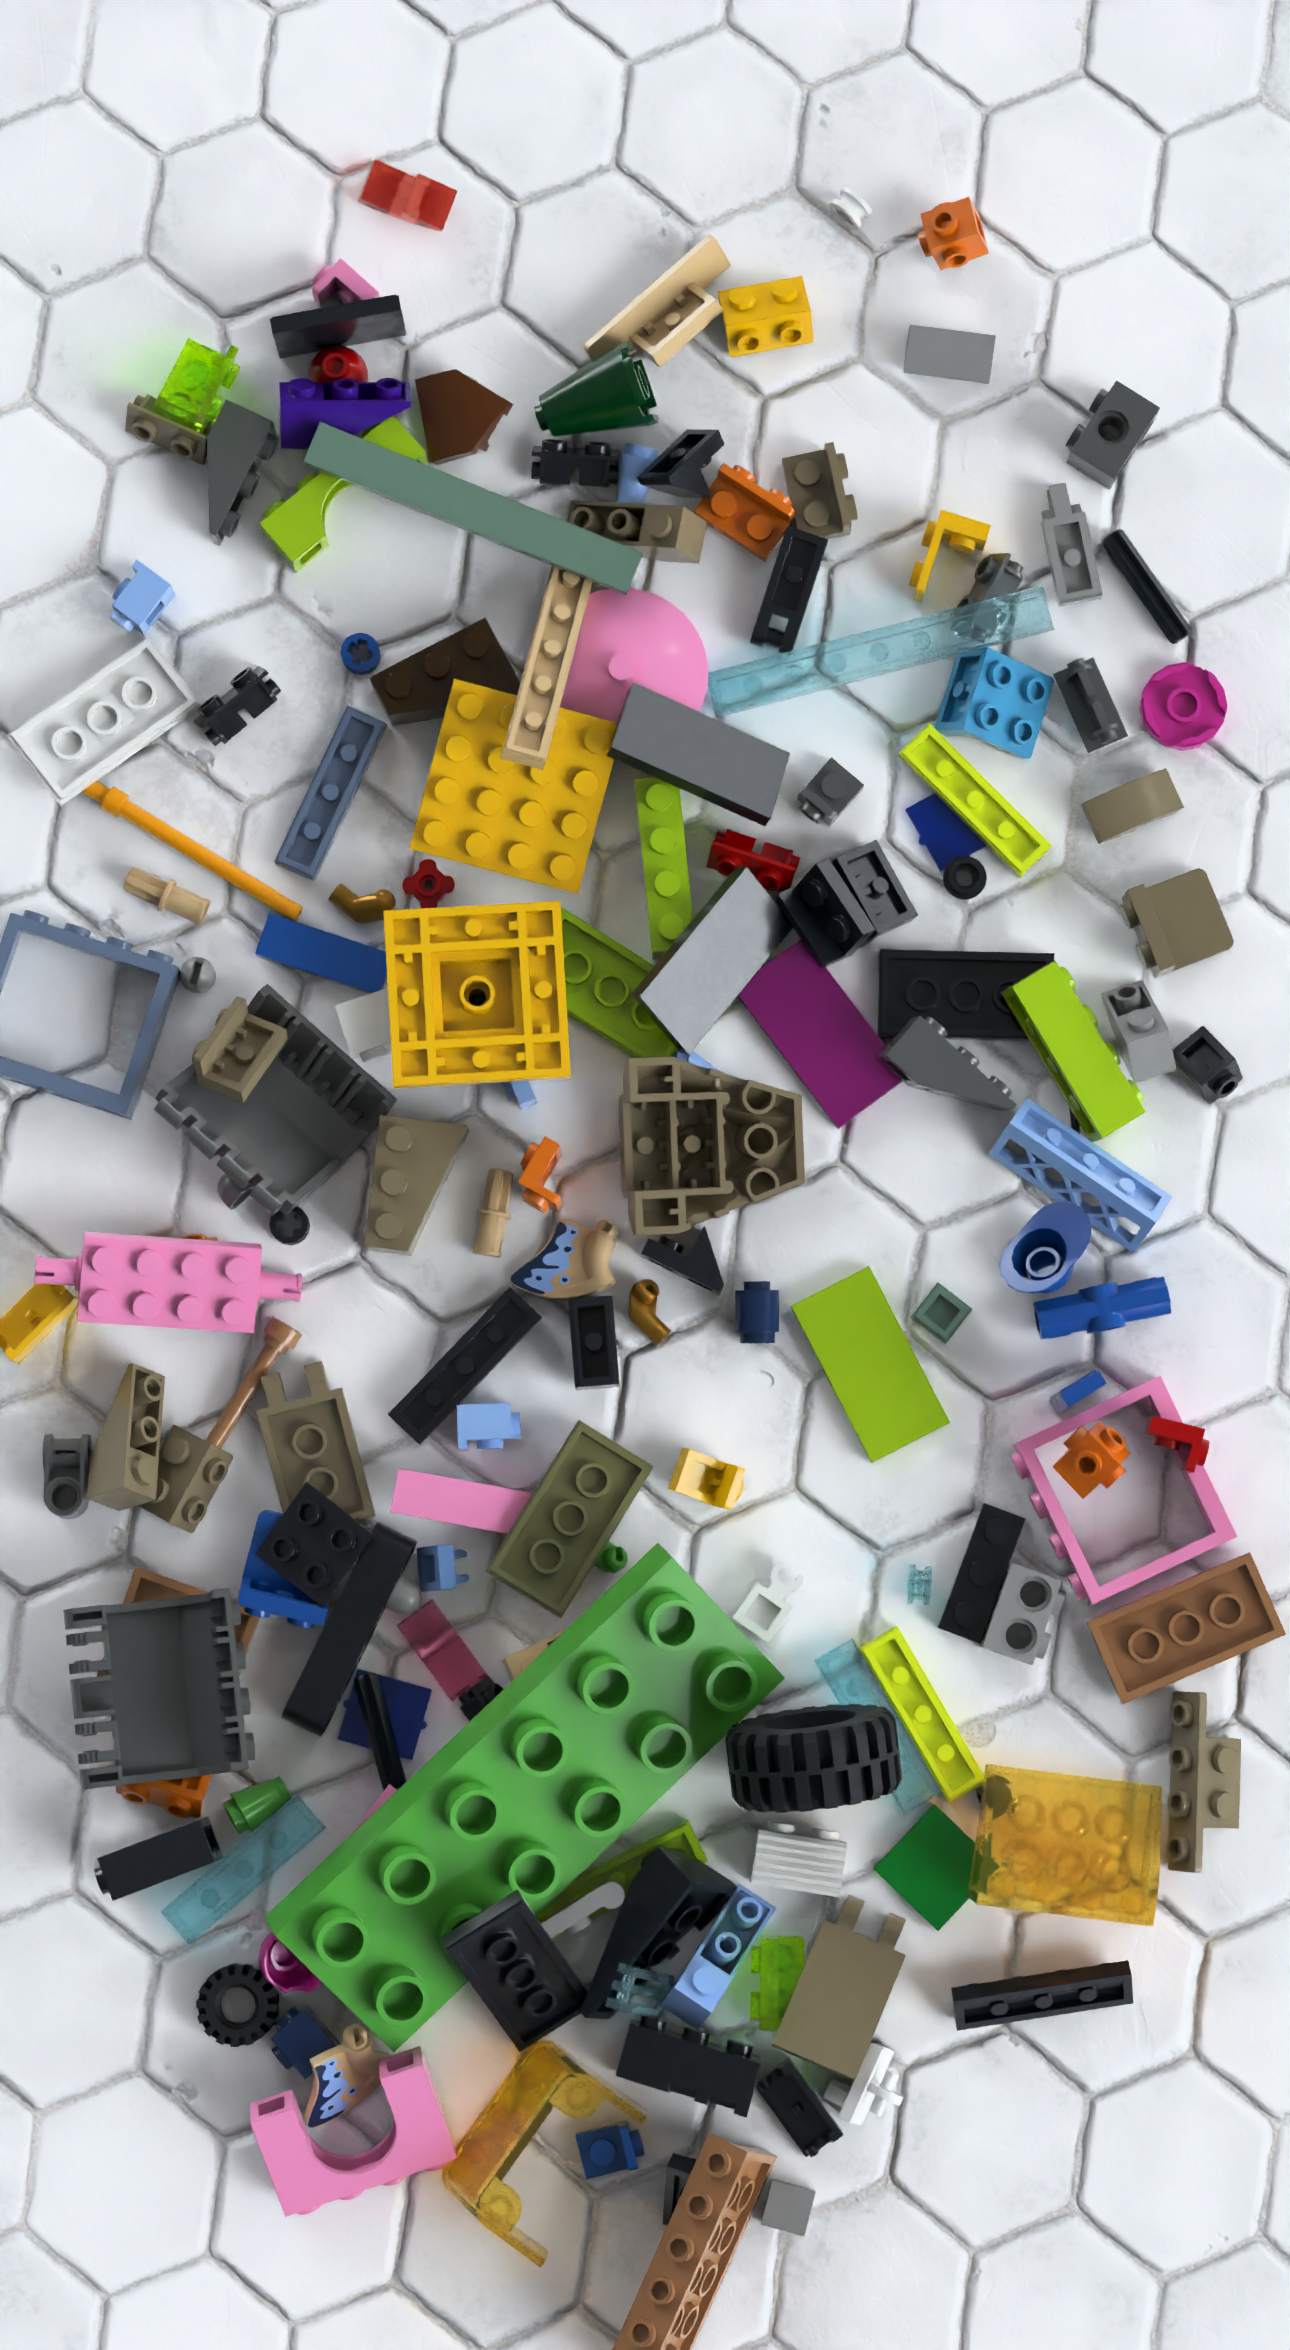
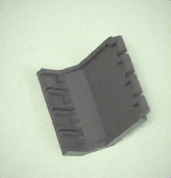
M266 984L256 993L248 1005V1013L286 1028L288 1040L245 1102L242 1103L198 1085L194 1064H191L161 1088L155 1098L158 1104L154 1110L176 1130L185 1125L188 1130L183 1136L207 1158L212 1159L216 1155L221 1157L216 1166L242 1189L251 1184L254 1188L249 1195L271 1215L280 1210L287 1216L339 1171L379 1126L380 1115L386 1116L397 1101V1098L271 986Z

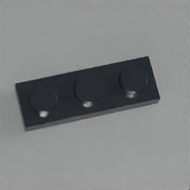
M983 1503L937 1628L980 1644L1026 1520L1025 1518Z

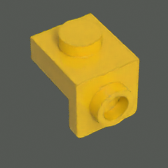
M682 1447L668 1489L709 1505L731 1510L734 1502L739 1499L743 1491L745 1469Z

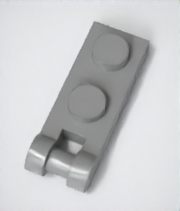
M617 1880L605 1881L541 1921V1924L551 1938L564 1930L571 1937L592 1923L588 1915L599 1908H618L625 1899V1888Z

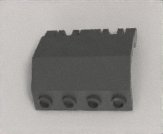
M230 1588L211 1590L209 1593L180 1598L63 1610L65 1630L100 1626L102 1631L66 1635L67 1645L79 1647L86 1646L89 1643L103 1642L105 1660H80L69 1664L70 1675L106 1671L105 1676L70 1680L74 1719L111 1717L110 1721L75 1725V1733L85 1737L112 1731L114 1750H89L78 1754L79 1764L115 1761V1766L79 1770L81 1790L190 1778L249 1769L248 1760H255V1744L253 1733H245L243 1715L250 1714V1697L247 1687L240 1688L238 1670L246 1669L243 1642H235L234 1625L241 1624L239 1599L231 1598Z

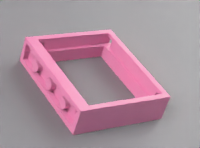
M1161 1376L1013 1444L1016 1453L1010 1456L1016 1467V1472L1021 1480L1026 1477L1029 1478L1035 1491L1034 1494L1029 1496L1033 1508L1040 1520L1048 1518L1054 1534L1048 1536L1051 1546L1059 1560L1067 1558L1073 1574L1067 1576L1070 1586L1074 1589L1078 1600L1085 1598L1088 1605L1098 1603L1237 1537L1204 1466L1196 1465L1194 1473L1181 1471L1187 1445L1181 1444L1179 1451L1171 1450L1210 1534L1098 1586L1034 1449L1145 1397L1154 1416L1183 1423Z

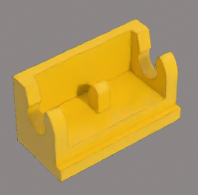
M35 1284L0 1319V1347L4 1350L3 1352L13 1362L20 1364L77 1306L78 1298L65 1285Z

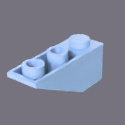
M740 1883L661 2003L662 2007L696 2030L711 2015L776 1910L773 1905Z

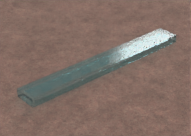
M1041 585L709 672L708 687L714 713L718 718L979 650L984 647L1052 631L1054 626L1045 589Z

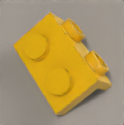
M802 276L717 291L718 301L723 310L721 315L726 331L730 357L813 342L811 309Z

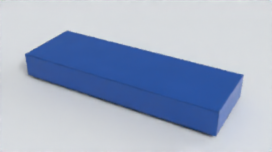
M269 913L255 952L256 956L369 994L383 989L387 978L386 951Z
M1093 1370L1051 1396L1049 1402L1056 1414L1107 1383L1099 1370Z

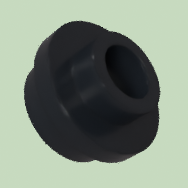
M956 857L944 869V887L951 896L957 899H972L978 896L986 885L987 875L985 868L980 861L973 857ZM960 871L969 872L972 876V883L968 886L960 885L956 880L957 873Z

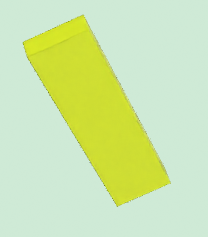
M930 723L898 753V757L1019 878L1051 849L1052 845Z
M898 1626L859 1647L861 1654L947 1802L954 1801L986 1782L987 1779Z

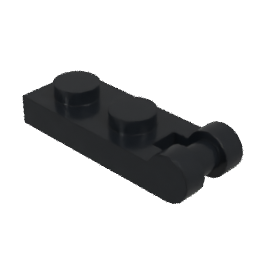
M787 526L752 632L750 644L759 647L767 644L779 648L778 653L791 657L829 542L828 539ZM773 615L788 619L785 632L769 627Z

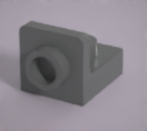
M831 757L807 786L804 785L798 791L797 800L802 803L799 809L814 823L819 824L823 821L830 827L863 790L864 784Z

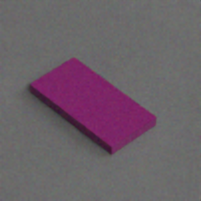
M801 939L758 970L737 996L837 1130L903 1082L877 1058L886 1046L828 969L818 966Z

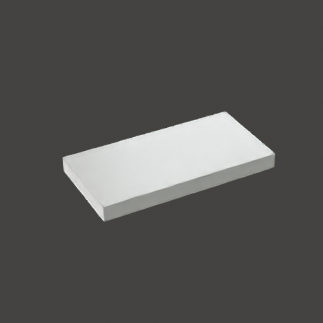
M147 636L8 734V740L58 804L62 806L200 707V701Z

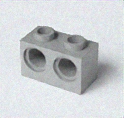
M1012 1562L1009 1563L979 1647L1029 1665H1033L1036 1657L1043 1659L1051 1639V1634L1045 1632L1050 1615L1058 1617L1066 1592L1059 1590L1062 1580ZM1029 1581L1037 1582L1044 1591V1598L1036 1607L1025 1605L1020 1597L1022 1586ZM1014 1623L1024 1625L1029 1632V1641L1021 1649L1010 1647L1006 1641V1631Z

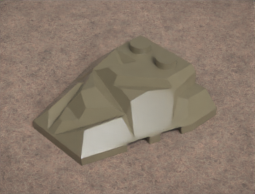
M675 1057L626 1058L623 1073V1094L619 1096L618 1101L621 1179L623 1196L628 1198V1216L634 1236L679 1234L691 1229V1226L711 1218H719L729 1214L731 1210L751 1202H759L805 1183L802 1095L756 1081L737 1078L712 1068L700 1067Z

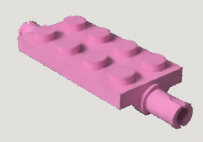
M84 1232L81 1255H76V1259L36 1256L34 1284L74 1286V1290H78L77 1322L254 1333L257 1302L260 1303L261 1298L300 1302L301 1292H299V1289H302V1274L263 1272V1268H261L262 1245L256 1243Z

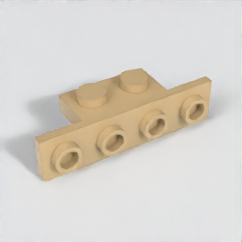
M710 234L703 238L591 337L583 346L590 360L594 361L620 343L631 340L637 351L660 367L716 318L723 310L717 299L704 289L731 266L717 239Z

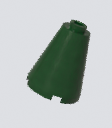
M631 340L615 346L539 396L540 405L535 406L534 410L542 431L549 429L551 434L556 437L643 427L658 423L659 415L650 414L649 411L650 408L656 407L657 404L642 360L633 362L629 354L630 351L636 350Z

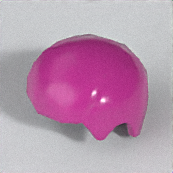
M273 1932L266 1936L261 1943L258 1962L262 1975L269 1983L284 1993L294 1990H303L309 1993L322 1983Z

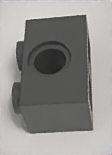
M1117 380L1109 392L1102 388L1088 410L1094 414L1086 427L1078 424L1065 445L1071 449L1066 463L1110 490L1156 420L1160 407ZM1104 425L1114 426L1118 429L1121 437L1115 441H1107L1100 436L1098 429Z

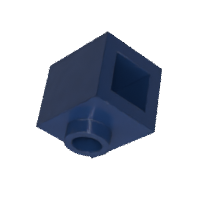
M308 2005L300 2012L294 2006L291 2007L273 2023L279 2031L270 2038L276 2045L271 2051L278 2061L287 2070L294 2066L305 2080L313 2074L309 2059L341 2044Z

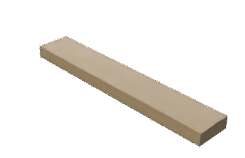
M551 566L500 757L501 759L541 770L544 769L592 586L591 581Z

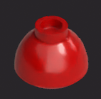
M335 345L324 348L315 355L309 366L308 379L313 382H333L340 378H350L357 382H368V370L364 360L356 351L346 346Z

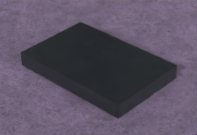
M396 294L275 316L270 319L272 334L280 359L318 352L335 345L351 346L406 335L399 295Z

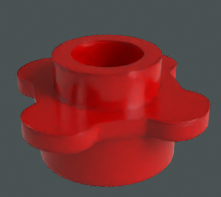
M431 859L422 860L419 864V870L412 877H406L402 883L403 891L407 895H413L420 902L422 909L437 908L438 902L444 898L445 894L451 893L455 887L453 878L451 876H444L437 869L436 862ZM427 881L432 882L433 886L431 889L424 887Z

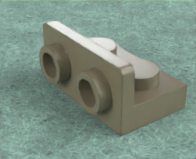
M834 442L825 443L823 450L782 458L781 463L787 491L792 502L791 507L795 510L794 522L796 529L826 539L850 535L851 521L857 520L858 516L853 494L845 495L842 479L848 478L844 453L836 454Z

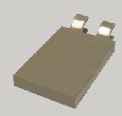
M319 1361L304 1365L311 1396L288 1402L280 1372L262 1376L261 1381L268 1407L258 1409L256 1413L283 1514L304 1484L308 1482L352 1518L365 1519L375 1516L343 1388L329 1391L323 1362Z
M848 1894L836 1924L823 1919L771 2046L854 2082L906 1956L894 1950L906 1919L890 1912L884 1922L877 1942L852 1931L865 1901Z

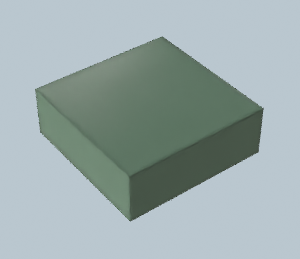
M937 1282L910 1318L942 1343L946 1344L972 1311V1308Z

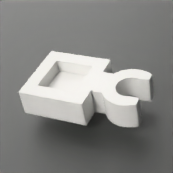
M782 1560L777 1562L771 1570V1584L768 1589L759 1582H756L732 1617L733 1620L767 1643L771 1641L794 1607L783 1600L787 1593L798 1590L804 1581V1576L799 1574L792 1584L782 1583L779 1579V1573L785 1565Z

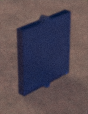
M935 793L905 809L906 814L920 836L918 840L919 845H925L940 872L944 871L947 864L954 858L971 856L987 847Z
M357 1669L355 1678L371 1672ZM377 1674L399 1756L413 1760L421 1729L427 1727V1722L424 1721L433 1689ZM353 1683L349 1699L343 1702L346 1711L338 1740L372 1749Z

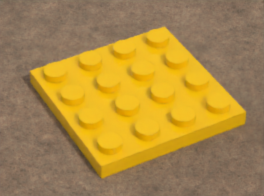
M454 678L409 849L578 894L614 762L613 758L606 755L617 722L560 707L544 769L533 768L500 758L517 695Z

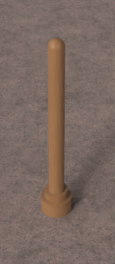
M272 1316L264 1329V1332L267 1333L263 1339V1342L266 1343L205 1440L220 1449L262 1384L261 1377L269 1373L280 1353L285 1355L289 1348L294 1349L302 1337L300 1332Z

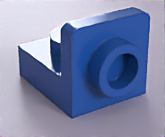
M628 2120L575 2134L586 2180L629 2169V2171L636 2170L639 2167L637 2158L645 2156L639 2129L630 2131Z

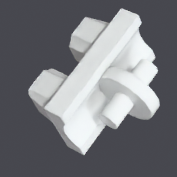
M871 2043L852 2086L838 2079H833L829 2083L823 2096V2101L840 2112L838 2118L850 2124L853 2122L862 2125L868 2110L881 2116L888 2101L896 2105L901 2104L903 2096L893 2091L899 2075L887 2069L895 2052L894 2050L883 2045Z

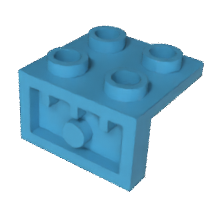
M988 647L958 649L934 728L940 734L947 737L973 736L1019 758L1030 759L1052 691L1054 679Z

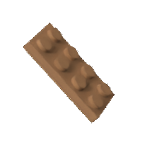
M1250 1552L1086 1622L1121 1704H1125L1286 1635Z

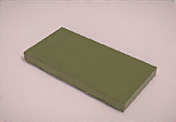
M578 1420L485 1572L558 1618H562L654 1466Z

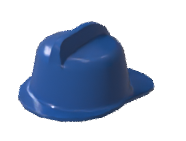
M1054 1202L1044 1206L1034 1214L1002 1252L999 1267L1001 1277L1007 1285L1019 1292L1032 1294H1047L1063 1287L1072 1275L1074 1264L1082 1256L1090 1242L1092 1229L1087 1214L1080 1206L1071 1202Z

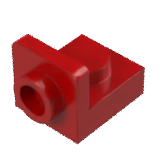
M1157 1416L1148 1417L1144 1434L1155 1437L1153 1445L1179 1451L1181 1444L1187 1445L1181 1471L1194 1473L1196 1465L1204 1466L1210 1444L1209 1440L1203 1439L1205 1429Z

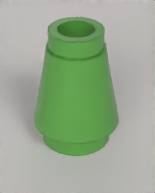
M277 1776L272 1780L270 1779L230 1793L231 1798L223 1802L222 1805L236 1831L241 1834L248 1829L250 1832H253L292 1798L280 1776Z

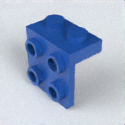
M271 1510L261 1511L257 1518L237 1598L239 1599L240 1606L244 1607L246 1613L256 1617L268 1618L270 1613L288 1617V1623L301 1628H313L314 1624L324 1626L328 1611V1601L321 1607L256 1555L259 1548L283 1516V1513Z

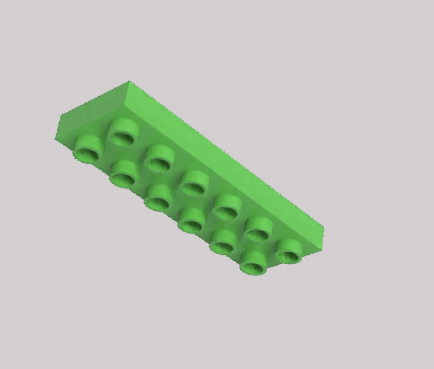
M657 1543L280 1901L265 1918L274 1935L377 2037L395 2052L468 1982L444 1948L440 1940L442 1936L517 1889L537 1916L728 1733L732 1725L739 1723L785 1677L676 1560Z

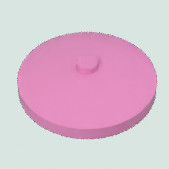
M629 588L627 595L611 589L590 593L560 707L617 722L627 691L634 682L700 712L707 692L708 662L702 640L686 615L666 599L639 589Z

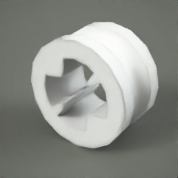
M843 187L840 191L841 198L839 200L833 199L829 206L844 224L854 230H858L862 225L861 218H869L872 210L859 194L848 187Z

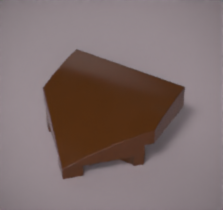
M457 369L415 379L429 459L435 465L474 455L478 449L486 452L489 447L488 440L502 416H507L514 405Z

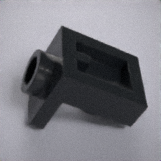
M1201 1026L1173 1049L1176 1065L1198 1086L1208 1104H1212L1217 1099L1230 1095L1243 1078L1236 1059L1204 1026Z

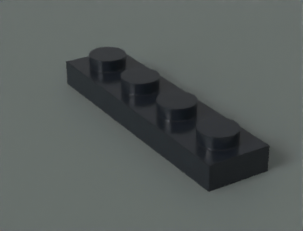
M509 1287L388 1415L421 1446L457 1408V1405H460L533 1329L542 1317Z
M1128 1960L1068 1970L1062 1969L1024 1977L1017 1976L1011 1979L979 1984L972 1983L966 1986L951 1988L957 2031L1134 2003L1132 1973Z

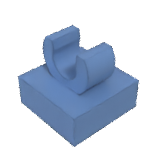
M453 1544L417 1548L421 1592L456 1589V1584L467 1582L469 1575H457L454 1560L467 1557V1552L462 1549L453 1550Z

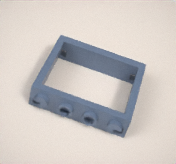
M25 910L23 916L10 913L0 942V995L22 932L159 976L120 1094L0 1056V1078L132 1120L180 978L179 968L172 964L174 958L154 950H149L147 956L132 952V944L107 936L106 942L89 938L90 930L74 924L66 923L65 928L61 929L49 925V917L30 910Z

